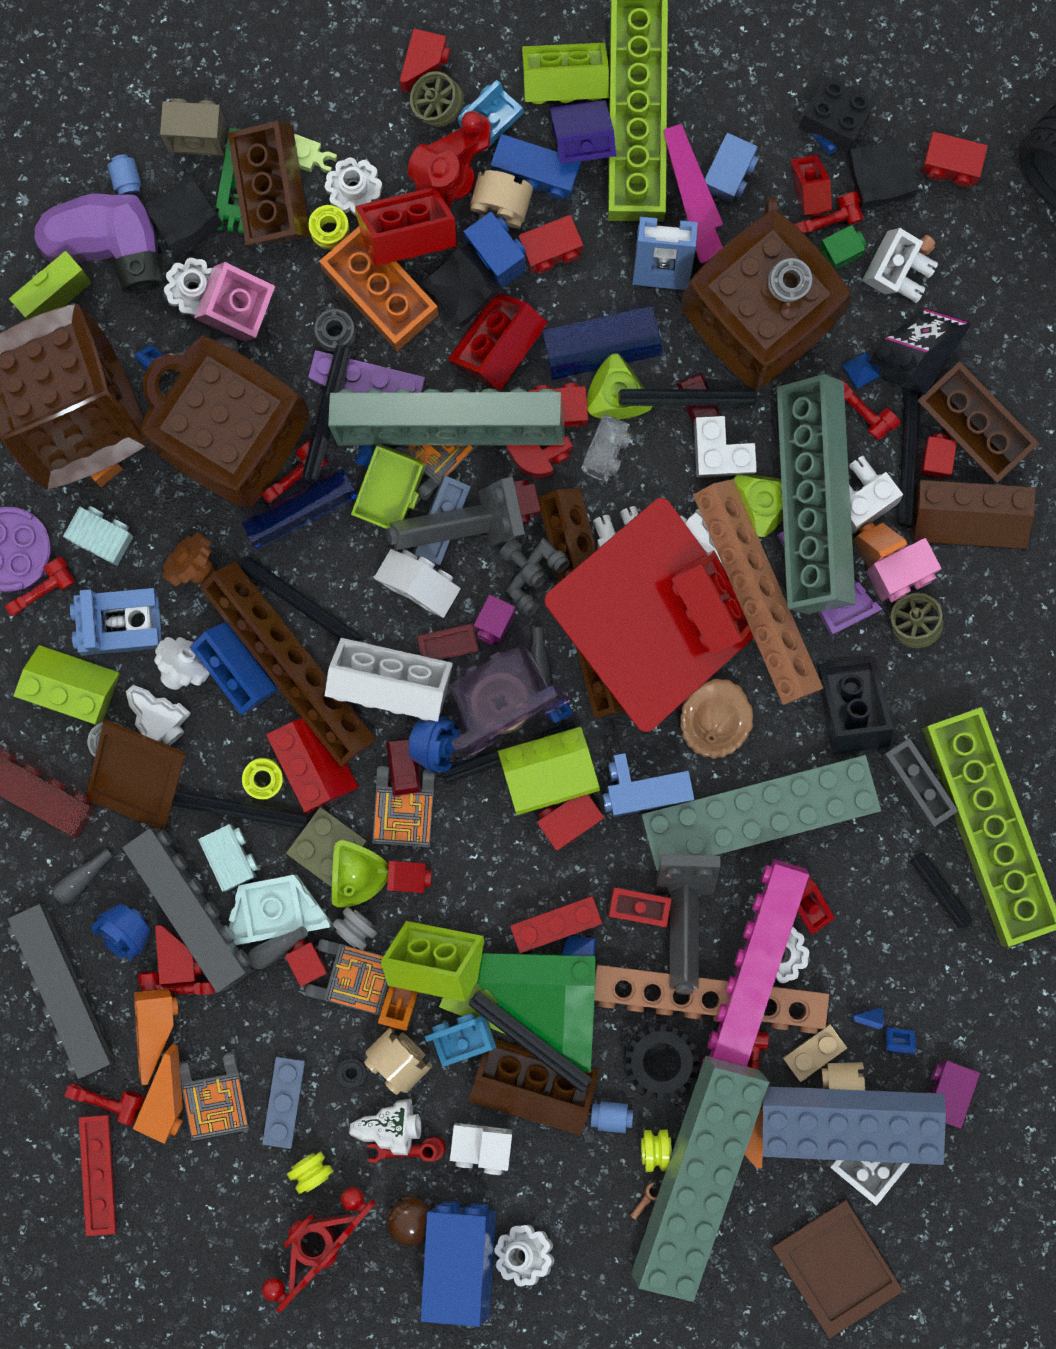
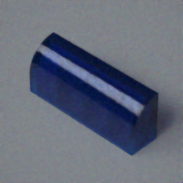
M653 306L542 330V338L552 380L598 370L611 354H619L626 363L662 356L660 333Z
M341 469L242 521V525L251 543L256 549H259L351 501L357 495L346 473Z

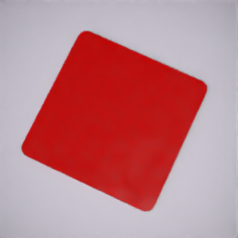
M664 498L654 500L549 590L544 598L545 606L635 726L643 732L653 730L754 638L750 630L741 642L713 655L709 648L706 649L702 645L699 638L700 631L696 624L688 619L686 614L687 607L682 598L676 596L672 588L673 581L671 578L678 571L707 553L670 502Z

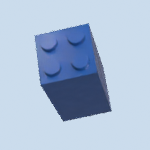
M442 1201V1204H437L435 1208L427 1212L421 1322L480 1327L490 1318L496 1210L488 1209V1204L472 1203L469 1207H459L460 1202Z

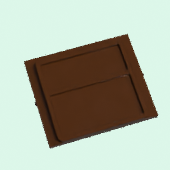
M105 719L85 799L154 828L165 830L186 753Z
M846 1199L772 1246L829 1339L903 1292Z

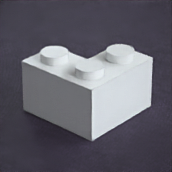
M725 416L697 417L694 420L697 478L736 476L738 474L753 475L756 473L755 443L726 445Z
M390 549L374 577L375 580L391 591L409 598L425 610L442 618L445 617L461 589L452 583L453 577L440 569L436 572L433 569L434 563L421 556L418 559L417 556L407 550H403L400 553Z
M455 1123L450 1161H456L455 1166L462 1168H473V1164H479L478 1167L484 1168V1173L501 1175L502 1170L508 1171L512 1129Z
M829 1160L826 1164L877 1206L910 1163Z

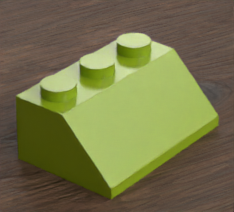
M605 43L522 46L525 102L543 104L546 101L559 100L563 103H569L578 99L600 101L602 98H609V66Z
M39 645L22 671L14 697L97 725L103 722L120 672Z
M581 727L498 751L516 815L600 791Z
M405 921L381 960L387 985L466 1002L478 981L484 937Z

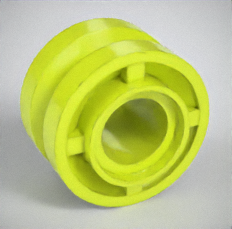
M321 206L310 216L309 230L315 244L323 249L332 250L350 234L347 217L336 206ZM326 223L337 225L336 229L332 232L327 233L322 230Z
M257 758L251 761L244 769L242 775V784L245 791L256 799L273 797L278 793L283 783L281 767L269 758ZM258 771L268 772L271 776L270 784L267 786L258 785L255 782V774Z
M644 1130L643 1138H641L642 1165H645V1172H653L655 1166H659L662 1172L667 1170L672 1155L671 1137H668V1130H660L657 1136H654L651 1130Z
M321 1151L317 1154L312 1153L293 1165L291 1167L292 1170L287 1173L290 1180L298 1181L295 1187L298 1194L304 1191H311L329 1178L328 1175L333 1172L330 1165L323 1166L322 1162L325 1156Z

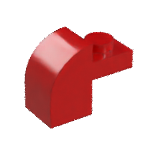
M567 436L564 438V445H551L544 450L541 449L540 445H506V451L517 469L524 475L535 479L553 476L554 469L551 463L554 462L558 465L570 458L569 453L573 449V445Z

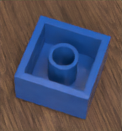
M489 212L463 231L465 246H471L500 287L503 288L525 272L526 258L524 254L526 250L518 239L513 241L507 233L509 227L500 216L496 218L492 212Z

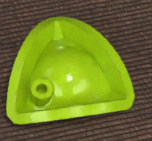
M611 354L600 366L591 382L587 395V410L594 417L608 420L626 419L644 414L652 408V406L619 405L618 392L621 389H645L636 374L619 354Z
M738 474L733 480L758 537H765L783 521L781 479L760 475Z
M345 840L336 842L333 855L332 904L336 907H350L363 903L375 896L388 881L389 864L382 857L362 846Z

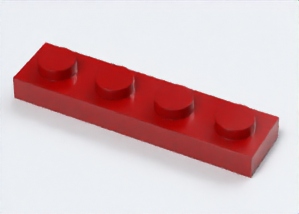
M110 1114L79 1117L86 1236L116 1234L117 1222Z

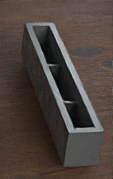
M149 828L125 845L123 850L217 993L226 991L253 972L249 966L251 960L243 950L239 951L234 943L235 936L230 928L226 925L223 926L218 918L220 914L216 906L210 901L207 902L202 892L204 889L201 883L195 877L192 878L186 870L188 864L171 847L172 840L168 833L163 829L160 830V828Z
M38 904L8 918L10 926L7 927L8 933L13 942L17 941L22 952L19 953L20 960L26 969L29 968L32 973L31 985L35 993L42 996L45 1003L42 1006L44 1015L49 1022L53 1021L57 1030L54 1033V1037L58 1046L61 1049L64 1048L68 1055L66 1064L72 1075L76 1074L77 1078L80 1079L115 1063L46 904Z

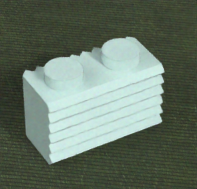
M79 506L63 537L118 566L133 539V536L127 531L129 526L116 519L112 523L102 518L104 513L91 506L87 510Z
M229 824L198 839L222 892H227L256 878L254 871L258 870V866L252 854L246 855L242 845L246 843V840L240 828L234 829L233 825Z

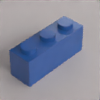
M501 134L491 162V170L515 176V182L522 185V181L525 180L533 186V191H537V189L548 192L550 197L563 200L564 198L571 199L581 170V161L560 164L558 152Z
M227 622L205 631L190 646L241 715L261 705L277 690Z

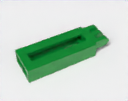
M229 128V132L241 130L238 128ZM228 139L216 210L223 224L225 220H228V232H234L235 224L239 222L238 232L244 234L238 194H234L233 205L228 204L231 188L237 189ZM222 225L216 230H223L224 225Z

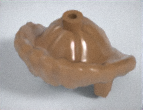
M713 679L703 683L683 702L680 715V727L683 731L682 737L687 742L688 747L703 757L716 759L733 754L737 748L743 745L753 728V710L748 702V697L739 685L734 684L728 679Z

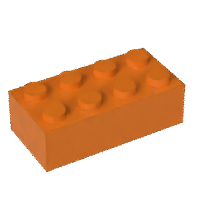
M360 226L319 261L322 271L396 352L439 315L437 305L396 261L386 265H374L366 251Z

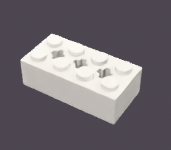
M341 638L329 666L325 696L334 698L337 701H349L362 704L368 708L375 707L389 710L395 714H406L422 720L438 722L448 691L453 663Z

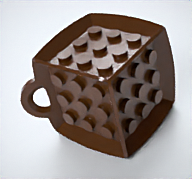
M768 196L764 216L729 241L694 275L683 290L681 304L684 314L713 352L751 389L758 390L803 356L845 314L850 303V290L819 249L789 219L777 210V197ZM788 258L803 261L809 267L812 274V284L809 291L802 298L794 302H782L776 299L768 288V275L771 269L780 261ZM785 273L783 275L784 285L788 288H795L797 284L796 277L792 273Z
M75 303L29 318L0 332V438L18 466L34 482L47 490L63 486L107 469L146 446L140 433V427L143 422L128 378L107 337L94 319L81 306Z
M206 336L199 337L183 356L176 353H168L157 357L148 366L144 375L143 391L147 401L150 403V407L140 427L141 438L144 444L200 485L245 509H251L278 475L297 444L309 419L306 401L280 379L252 360ZM174 369L179 371L180 374L175 383L164 396L159 389L160 377L167 370Z

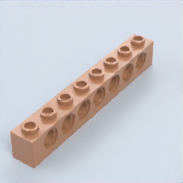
M734 480L714 483L697 492L693 497L782 704L791 703L824 689L793 616L787 607V602Z
M596 965L594 1000L598 1001L599 1007L615 1008V1003L627 1004L626 1010L644 1012V1007L656 1008L655 1014L673 1016V1010L683 1011L685 1012L684 1017L702 1019V1014L714 1015L713 1021H716L720 1005H726L729 994L725 993L728 981L699 977V989H693V993L689 994L688 1000L684 1004H676L673 1000V993L676 989L669 988L670 974ZM625 980L630 983L631 992L628 996L619 997L615 993V986L619 981ZM656 984L659 987L660 995L656 1000L649 1001L645 998L644 989L647 985ZM780 987L772 988L769 998L773 1000L775 1009L771 1014L763 1015L762 1018L763 1022H771V1028L788 1030L789 1025L800 1026V1032L817 1034L818 1028H826L829 994ZM708 991H713L717 995V1003L711 1008H706L702 1004V996ZM795 1002L801 1003L804 1008L802 1016L797 1019H793L789 1014V1007Z

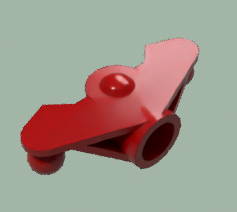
M469 111L464 114L461 121L462 128L430 145L425 143L419 145L411 155L408 164V177L411 181L415 182L416 191L432 187L437 188L449 209L454 199L464 198L474 187L475 172L470 166L473 156L490 147L491 122L487 117L476 111Z
M347 1188L341 1195L343 1207L348 1211H357L358 1213L312 1219L314 1216L309 1214L305 1220H298L290 1227L288 1239L283 1244L287 1248L292 1243L289 1294L285 1293L284 1284L278 1278L267 1279L263 1283L261 1290L266 1300L271 1302L277 1301L280 1304L276 1308L278 1313L289 1304L322 1268H329L335 1263L338 1258L337 1251L375 1205L376 1202L373 1199L366 1204L364 1202V1195L358 1188ZM351 1222L344 1229V1231L338 1237H336L335 1230L332 1226ZM309 1232H317L322 1235L325 1240L324 1251L319 1254L307 1251L302 1243L303 1236ZM299 1262L312 1266L297 1283Z

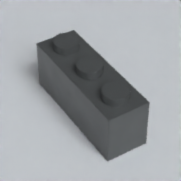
M910 738L881 755V758L928 828L935 827L958 812Z

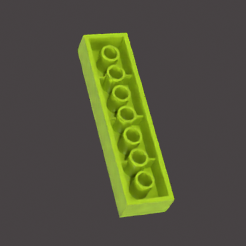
M611 0L609 115L614 128L616 156L609 157L608 221H640V217L657 218V222H664L666 213V139L664 130L667 129L668 0Z
M982 707L922 728L942 786L958 810L953 815L1001 946L1010 947L1055 931L1056 905Z

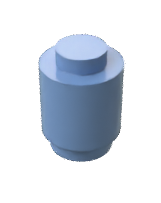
M125 154L113 157L111 159L112 162L107 167L114 192L118 193V195L138 196L141 193L140 187L142 184L135 159Z
M600 1101V1104L593 1103L591 1127L598 1128V1131L626 1133V1128H632L634 1110H628V1104L604 1101Z

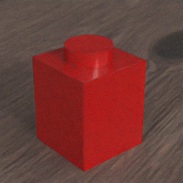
M933 434V437L929 436L924 442L919 475L947 480L952 475L957 442L950 440V436L944 434Z
M302 940L290 948L291 953L285 955L300 987L329 973L314 942L306 944L305 940Z

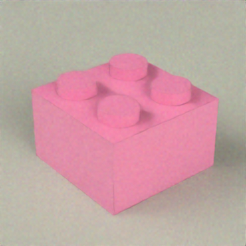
M223 262L213 267L194 319L243 342L252 340L258 334L275 286Z
M924 538L874 563L866 573L881 602L889 598L892 603L911 592L910 587L915 586L916 590L932 583L936 579L935 574L942 568L928 541Z

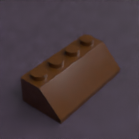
M274 121L229 132L228 139L245 244L251 246L285 243L311 237L293 125Z
M960 361L932 386L926 395H923L917 401L996 484L1039 444Z
M920 480L916 488L915 523L913 524L912 542H918L926 538L928 543L1027 549L1034 518L1035 487Z
M494 1038L497 1048L483 1053L469 1102L581 1136L589 1113L599 1070L591 1068V1072H584L592 1080L587 1089L580 1092L523 1047Z

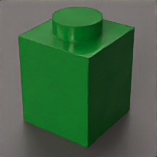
M853 225L823 239L819 249L832 267L837 270L861 258L865 251L866 242L861 232H856Z

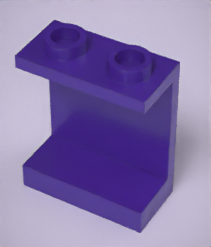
M605 100L550 108L552 133L557 138L560 164L616 156L614 128Z

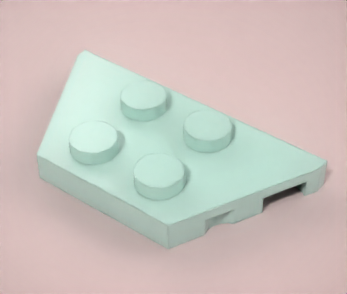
M298 875L239 885L235 896L236 904L229 918V928L235 936L234 943L236 945L279 937L301 926L305 927L307 932L333 927L330 919Z

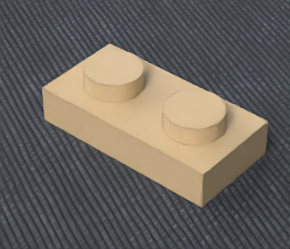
M828 1024L825 1029L819 1030L817 1034L808 1038L782 1058L798 1081L802 1082L846 1050L847 1047L833 1027Z

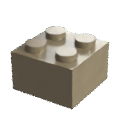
M172 99L171 102L163 101L160 135L169 153L224 156L227 123L220 105H216L215 102L202 100L199 103H188L184 99Z

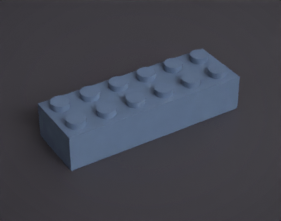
M768 1087L763 1099V1157L944 1165L945 1094Z

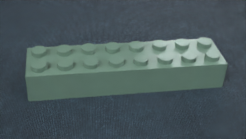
M822 374L777 387L787 607L789 610L805 614L856 605L844 382Z
M344 389L338 393H330L328 426L337 445H564L565 410L561 392H556L552 389H542L539 392H527L523 389H513L510 392H498L494 389H485L481 392H469L465 389L441 392L435 389H428L424 393H413L406 389L397 390L395 393H384L377 389L368 390L367 393H356L353 390Z
M866 755L641 814L640 818L654 870L658 871L661 854L715 856L881 811L868 761Z
M705 1056L631 1272L639 1289L694 1302L769 1085V1081L760 1070Z

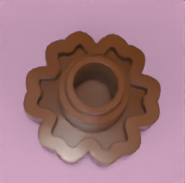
M196 533L192 537L187 536L177 544L175 551L168 555L163 565L165 571L162 577L175 587L181 582L185 584L189 580L194 584L203 585L211 574L215 572L212 562L208 559L211 553L209 549L211 542L200 533Z

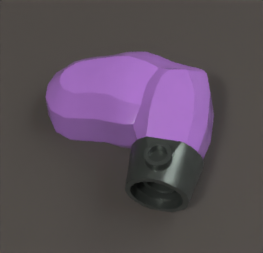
M84 195L50 208L42 214L35 226L34 238L41 255L50 263L64 251L77 264L90 260H103L114 257V267L122 291L125 293L147 292L155 290L163 284L157 234L151 216L141 200L135 195Z

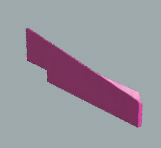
M682 124L664 130L669 150L668 160L677 179L687 220L698 222L695 249L699 262L706 264L723 248L716 229L721 227L723 222Z

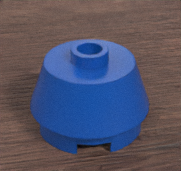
M446 716L439 717L438 722L419 720L409 737L410 758L432 773L437 771L447 772L452 766L448 762L452 751L458 752L460 730L454 729L456 722L448 720Z
M118 904L98 915L97 921L91 926L94 935L99 933L103 935L102 938L106 942L104 945L121 959L127 956L126 958L129 962L136 955H141L150 934V929L144 922L145 918L134 908L130 909L122 904Z

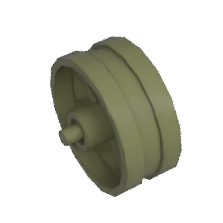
M438 71L428 72L421 76L413 85L410 93L412 111L425 123L434 127L446 126L453 122L459 116L464 104V95L461 87L447 74ZM443 81L449 82L451 85L442 91ZM436 83L435 89L429 88L431 85ZM452 93V100H448L446 97ZM429 104V106L423 114L421 106ZM436 108L438 116L431 117Z
M912 593L905 595L895 603L891 611L890 618L894 636L907 647H927L936 642L942 634L944 621L941 606L933 597L927 594ZM915 605H924L925 607L921 610L916 608ZM911 606L912 610L909 614L903 612L904 609ZM931 609H933L938 615L925 617ZM897 617L908 620L907 622L899 626H896ZM938 623L932 631L925 625ZM909 628L912 630L911 636L902 633V631ZM924 632L926 634L916 637L917 633Z

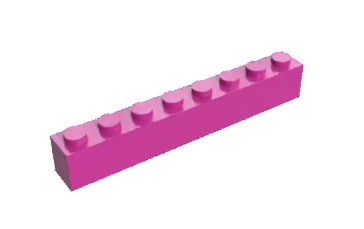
M776 859L772 860L771 866H765L761 882L765 883L762 894H756L752 910L756 911L753 922L748 921L746 924L743 938L747 940L744 949L739 948L736 954L734 965L738 966L735 977L730 976L726 985L725 993L729 994L726 1005L721 1004L717 1013L716 1021H720L717 1032H711L707 1048L711 1049L709 1057L747 1067L809 877L807 869ZM703 1058V1060H702V1062H701L700 1069H699V1073H700L702 1064H703V1062H704V1058Z

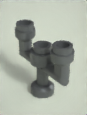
M544 537L531 553L529 559L521 553L522 545L517 539L508 541L500 550V556L505 561L513 560L521 568V571L517 573L506 589V592L517 603V609L527 617L537 612L539 604L531 594H526L521 588L525 582L535 588L545 583L548 576L546 575L545 568L539 563L543 556L547 559L548 566L558 574L564 572L570 565L566 554L563 551H557Z

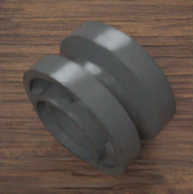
M330 309L323 312L315 322V335L318 343L324 350L334 353L337 345L351 347L354 343L356 330L351 317L346 312L339 309ZM332 326L343 328L342 333L336 337L328 335V330Z

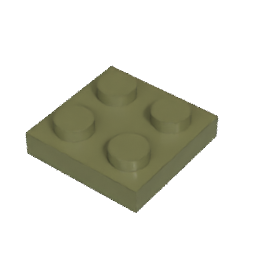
M320 807L286 854L332 887L335 843L339 840H345L363 847L367 841Z

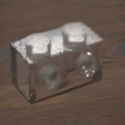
M603 414L582 464L581 472L604 482H608L610 475L616 476L622 460L618 459L621 449L627 450L633 435L628 433L630 424Z

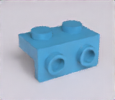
M496 80L492 85H487L472 104H468L462 109L458 121L462 128V117L469 111H476L487 117L491 122V145L524 113L521 105L503 90L502 84Z
M473 1013L457 1018L458 1024L450 1027L448 1022L432 1027L433 1033L425 1036L426 1042L433 1040L442 1067L497 1048L487 1019L483 1016L475 1018Z

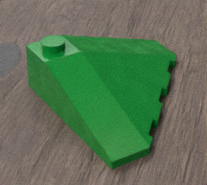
M482 953L477 981L483 991L487 989L498 1001L496 1004L581 1071L591 1072L595 956L592 954Z

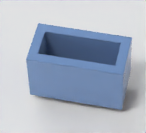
M729 133L726 134L705 178L712 196L731 205L735 197L741 198L747 186V182L743 180L747 172L753 173L759 160L755 156L758 146Z

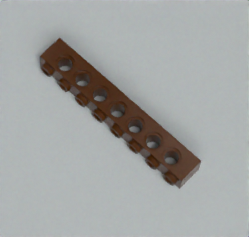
M580 488L557 489L538 498L549 543L557 551H563L570 561L569 567L564 572L557 573L559 582L596 551ZM576 647L594 719L624 713L623 708Z
M236 561L213 572L200 587L201 591L337 763L342 767L366 751L377 739L347 701H337L334 698L325 696L327 676Z

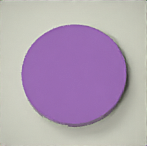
M0 507V592H17L31 587L44 575L43 567L51 561L52 543L46 527L33 514L16 507Z

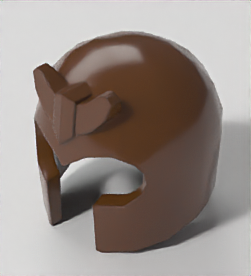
M413 1195L402 1196L403 1201L396 1203L389 1209L387 1228L392 1239L398 1244L418 1246L426 1241L427 1212L431 1208L420 1197Z

